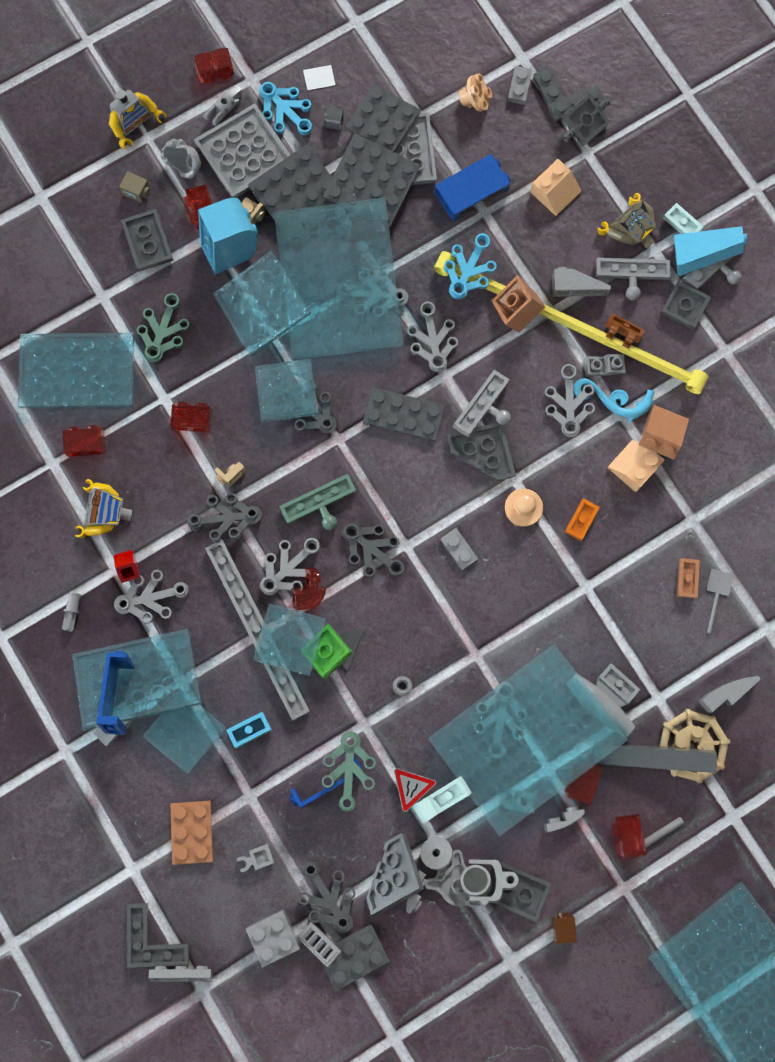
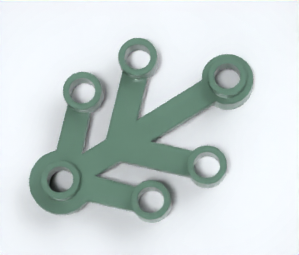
M174 293L167 294L164 298L166 310L160 326L155 319L153 309L146 308L143 311L144 318L148 320L156 335L154 342L151 341L148 335L149 330L145 325L137 327V333L142 337L146 345L144 355L150 362H158L162 359L164 352L172 348H182L184 345V341L180 336H175L172 341L161 345L164 338L179 331L186 332L190 329L189 321L186 319H181L177 324L167 328L173 311L180 305L179 297ZM176 301V304L170 305V302ZM151 312L152 315L147 317L146 313ZM187 323V326L182 328L181 324ZM146 329V332L141 334L140 330ZM181 340V343L177 345L175 341ZM156 351L157 355L151 356V353Z
M353 731L344 733L340 740L341 745L330 755H326L323 758V764L326 767H332L335 764V760L346 752L345 761L330 775H326L322 779V785L330 788L333 786L334 781L345 772L344 796L341 797L339 806L346 812L353 810L355 807V799L352 797L353 773L360 779L365 789L370 790L375 785L374 780L368 777L354 762L355 752L364 761L365 768L372 769L376 765L375 759L369 757L360 747V737ZM348 738L354 739L355 742L353 745L347 744L346 741ZM327 757H331L333 759V763L331 765H327L325 763V759ZM372 759L374 762L373 766L368 767L366 760ZM328 777L332 780L329 786L324 783L325 778ZM368 779L373 783L370 788L365 786V781ZM349 799L351 806L345 807L343 805L344 800Z

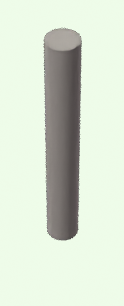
M678 817L630 848L631 852L634 855L683 825L684 821L681 817Z

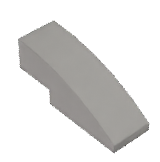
M747 677L724 684L707 693L698 702L708 713L714 712L723 702L727 706L733 705L760 680V677Z

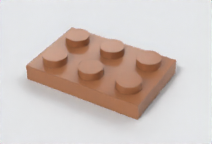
M211 801L170 803L172 865L214 862Z

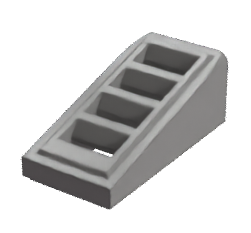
M312 922L298 935V939L327 968L342 953L318 926ZM321 937L317 944L313 946L314 942ZM325 943H327V945L323 948V950H322L321 952H319V950L321 949V947H322ZM332 948L333 951H332V952L330 953V955L325 959L324 956H325V955L327 954V952Z

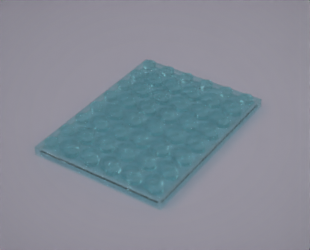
M385 197L274 212L292 360L404 346Z
M555 644L428 738L457 778L462 776L472 792L470 797L499 836L503 835L628 740Z
M738 882L647 958L726 1062H775V924L743 883Z

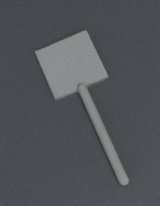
M715 569L710 570L706 591L716 594L707 630L708 634L712 630L719 594L729 596L734 574Z

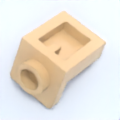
M247 197L243 200L241 204L243 208H247L251 224L255 225L257 221L260 222L265 214L263 204H256Z
M240 462L236 465L232 464L227 469L226 474L217 467L215 469L216 479L222 485L226 483L231 487L246 472L245 467Z

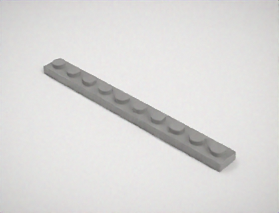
M223 540L206 547L205 549L292 721L309 713L310 710Z

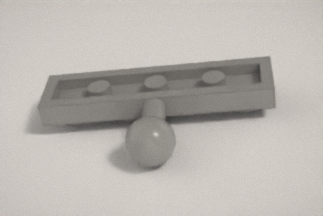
M731 257L687 273L683 277V281L698 290L719 270L727 276V281L732 285L738 284L742 279V275L738 270H731L725 265L733 258Z
M597 258L596 278L629 279L626 297L631 301H635L641 295V291L637 287V279L669 280L671 278L670 260Z
M493 370L453 424V428L469 437L487 412L495 416L496 421L500 425L508 424L511 420L510 413L506 410L499 411L492 405L507 386L510 379Z

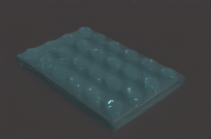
M134 333L20 334L19 408L133 407Z
M188 629L72 654L82 729L84 731L99 728L96 722L106 655L116 650L124 651L135 665V669H119L112 716H118L122 722L202 704Z

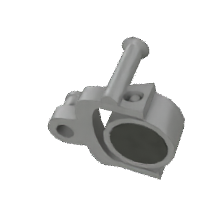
M469 860L470 866L461 874V886L465 893L470 896L471 904L481 903L482 911L485 914H490L494 909L492 903L500 902L503 890L517 889L519 878L514 872H503L498 860ZM482 866H492L495 870L496 888L491 897L485 896L489 894L492 888V879L487 869ZM510 880H514L512 884L508 883Z

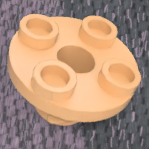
M480 73L470 76L467 80V88L463 87L459 92L461 104L465 107L468 106V108L473 106L479 112L488 109L490 98H492L491 89L486 86Z
M530 489L513 491L505 502L506 516L516 526L526 527L533 525L540 519L543 512L541 498Z

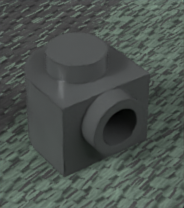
M329 106L328 113L324 114L323 124H326L328 129L341 131L344 111L338 106Z

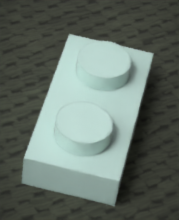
M677 203L663 217L680 234L700 232L703 229V226Z

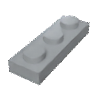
M156 966L155 970H149V979L151 982H213V972L207 966H196V969H188L186 966H176L175 969H167L166 966Z

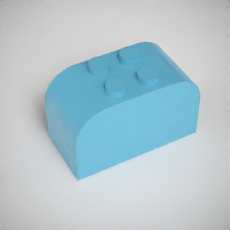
M228 198L198 210L200 245L215 275L253 257L256 252V243H258L256 238L258 231L256 226L251 224L249 220L250 215L247 208H243L238 198Z

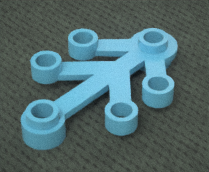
M271 82L263 83L259 92L260 96L264 99V111L262 114L263 116L266 114L270 115V117H265L268 122L273 119L271 102L273 101L277 105L276 123L274 124L275 133L279 135L284 133L283 117L285 113L297 125L298 132L301 135H309L312 131L310 120L301 119L291 108H301L302 111L309 112L311 110L310 100H296L299 98V90L296 87L276 88ZM279 96H289L292 100H282ZM278 126H281V127H282L281 130H278V129H276V128H277Z
M481 233L476 236L474 242L476 247L468 263H466L463 255V247L458 244L453 246L451 253L456 257L462 272L460 279H458L454 270L455 263L452 260L446 261L443 267L444 271L449 274L452 283L449 287V293L453 298L462 299L467 295V291L476 288H487L489 280L484 276L480 277L477 281L466 283L469 277L485 272L491 274L496 270L497 265L494 261H488L484 265L474 267L482 250L487 249L490 244V238L487 234ZM479 241H483L485 245H480ZM454 249H459L460 253H456ZM450 264L453 268L448 269L446 265ZM492 265L494 269H489L487 266ZM480 281H485L486 285H481ZM455 289H461V293H457Z

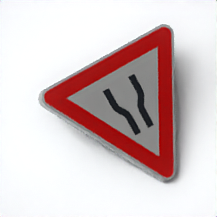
M398 768L394 770L401 806L404 812H407L436 784L435 780Z

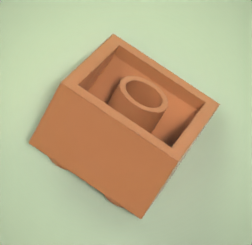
M518 275L492 300L505 325L518 333L545 308L539 296Z

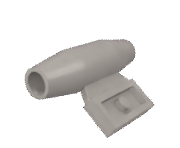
M610 663L600 674L596 685L577 673L566 683V686L586 709L604 725L624 738L636 727L620 707L629 704L641 689L613 664Z

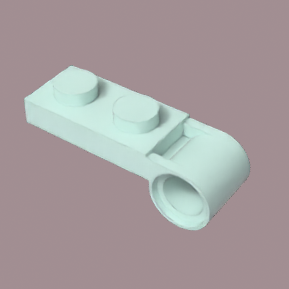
M462 776L412 807L421 822L425 823L440 812L469 796L472 792Z

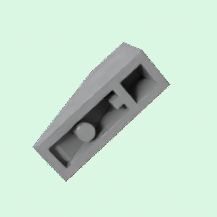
M567 267L554 269L552 274L553 297L608 296L611 290L610 285Z

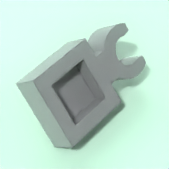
M268 844L250 850V857L241 856L237 858V862L241 860L246 862V867L240 869L241 872L247 871L251 865H254L255 870L275 863Z

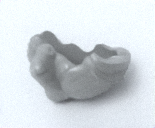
M172 139L166 142L161 154V159L164 160L165 164H172L174 168L179 170L180 176L190 179L195 177L201 166L196 150L188 146L182 139Z

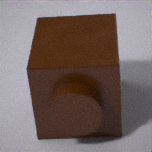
M558 912L557 916H552L554 942L576 943L575 917L569 915V912Z

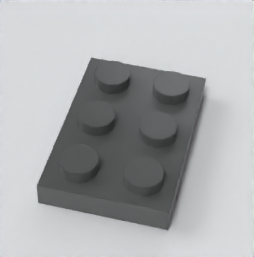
M156 209L121 220L138 272L174 261Z
M499 861L503 872H514L517 874L519 885L515 890H503L502 899L494 904L537 922L552 884ZM493 867L490 871L492 888L485 897H491L495 892L496 874ZM510 880L508 883L512 884L514 880Z
M369 924L334 943L342 953L329 968L324 964L323 966L335 991L390 962L372 924ZM331 948V949L327 952V954L324 956L325 959H326V958L330 955V953L333 951L332 948Z

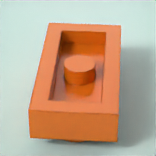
M583 498L565 533L582 541L600 507Z

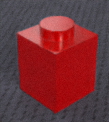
M133 550L114 555L115 569L121 583L140 578L139 567Z

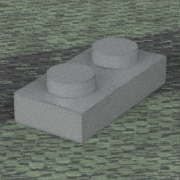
M515 66L508 96L509 102L525 105L533 69Z
M457 528L440 539L462 571L478 560Z

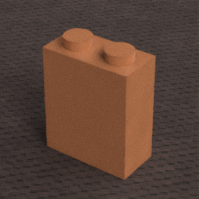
M653 405L647 417L639 446L674 460L682 446L689 419Z

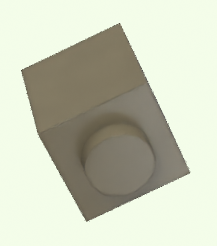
M127 171L119 186L121 193L142 203L144 198H147L150 194L149 183L147 179Z

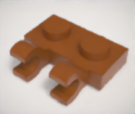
M613 313L605 325L609 328L606 337L613 340L616 333L625 336L626 339L622 346L628 349L632 342L639 343L645 331Z

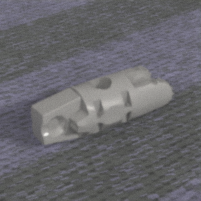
M236 85L229 92L226 91L206 111L203 117L208 120L217 113L212 121V124L217 126L233 107L239 103L242 89Z

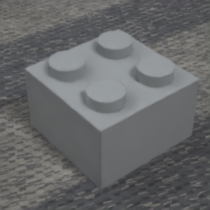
M285 909L246 928L262 967L299 950L301 947Z

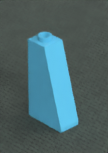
M742 226L674 235L678 276L744 253V245H747V234H743Z

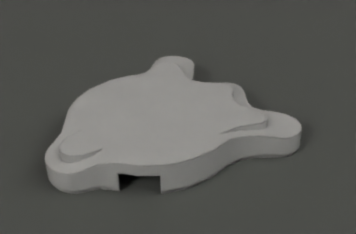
M454 850L451 866L437 871L435 877L426 879L427 881L424 886L428 890L439 892L443 899L453 906L476 908L480 905V903L471 904L470 896L465 893L461 886V874L467 866L464 863L462 852Z

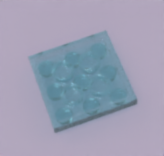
M311 359L254 366L262 422L318 415Z
M269 603L253 661L310 676L326 619Z
M180 690L145 732L143 737L184 772L189 774L227 727L185 692Z

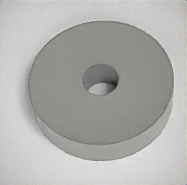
M432 837L424 842L420 855L423 863L429 869L439 871L448 867L452 862L453 849L444 838ZM439 850L440 855L438 857H434V852Z

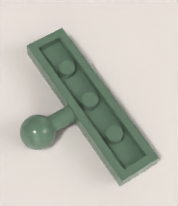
M346 474L279 506L287 524L319 510L323 517L322 526L326 530H333L337 526V519L329 514L326 506L355 493L356 489L349 475Z

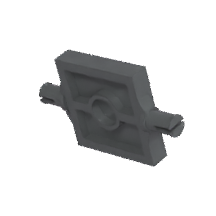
M590 93L586 94L561 116L569 129L562 135V139L567 142L574 136L581 146L586 145L610 124L603 110L611 103L610 100L605 97L604 100L598 103Z

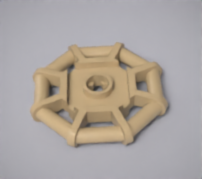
M685 709V712L663 723L659 746L667 747L670 732L674 734L675 739L672 744L674 748L689 749L691 740L697 742V749L714 750V745L720 744L716 772L725 768L724 762L730 739H727L714 715L708 716ZM692 719L705 722L706 724L703 728L692 725ZM686 720V727L679 731L674 729L675 726ZM710 726L712 727L719 741H713L712 737L707 731L710 728ZM670 770L673 777L679 776L697 781V783H702L704 779L714 774Z

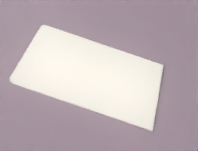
M331 65L303 71L307 90L335 85Z

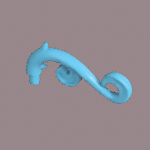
M579 379L573 385V395L575 398L582 392L581 387L583 385H592L603 404L616 415L629 418V423L648 412L654 402L652 399L655 392L647 390L646 396L643 397L642 401L636 403L637 407L625 409L616 404L617 400L620 401V406L627 403L629 397L624 390H615L608 398L589 379Z

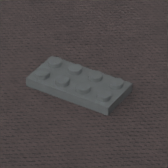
M372 387L363 424L436 442L445 405Z

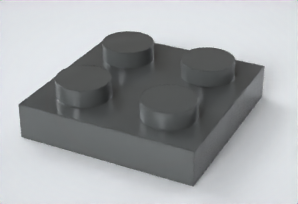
M678 280L660 314L694 330L711 297Z

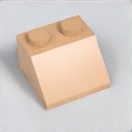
M557 159L532 183L530 193L557 216L581 193V189L572 171Z
M632 440L607 468L632 490L637 492L665 460L656 452L639 446V442Z

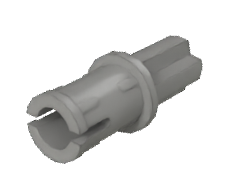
M69 592L66 609L63 610L65 615L62 630L72 632L74 630L76 616L79 614L78 606L81 597L79 593Z

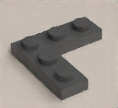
M551 68L544 69L533 75L555 123L563 120L561 116L586 94L590 93L598 103L604 100L598 85L564 97Z
M148 903L127 904V968L189 965V943L149 945Z

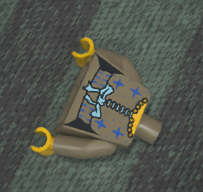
M635 193L634 199L629 197L628 204L630 207L611 224V228H608L607 222H602L601 226L605 229L597 228V232L601 236L607 234L609 237L625 244L633 245L641 241L644 247L647 248L654 243L653 238L649 234L656 228L654 210L644 200H640L641 196L639 193Z

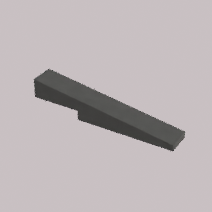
M594 743L593 764L716 773L717 752L715 750L679 749L666 746Z

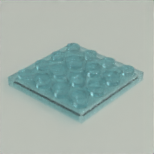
M272 250L213 293L251 356L258 353L311 314L308 306Z

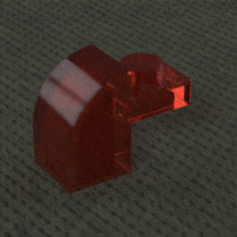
M314 567L305 568L306 587L291 588L292 607L295 610L314 608L324 599L326 588L322 585L318 586V583L321 582V577Z

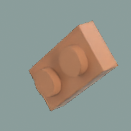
M679 559L677 597L698 598L700 560Z

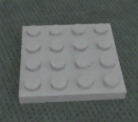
M256 104L251 105L194 139L195 145L231 198H237L249 191L248 184L290 156V153Z
M429 113L419 114L395 152L420 165L412 185L437 183Z

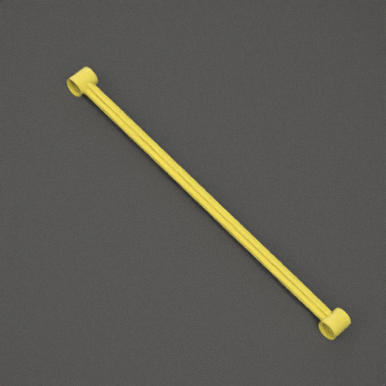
M442 251L433 268L434 271L442 276H448L449 274L444 271V264L448 260H452L455 263L456 257L449 252ZM455 263L454 270L457 276L461 277L462 272L459 264ZM450 264L446 265L448 269L453 268ZM478 274L469 277L467 281H477L483 275ZM488 278L489 284L485 289L498 295L506 286ZM482 280L480 284L486 285V282ZM545 304V308L539 313L548 319L687 383L685 388L691 393L701 394L708 380V374L701 370H693L690 373L633 345L628 349L622 346L624 341L615 337L613 340H610L606 337L607 333Z

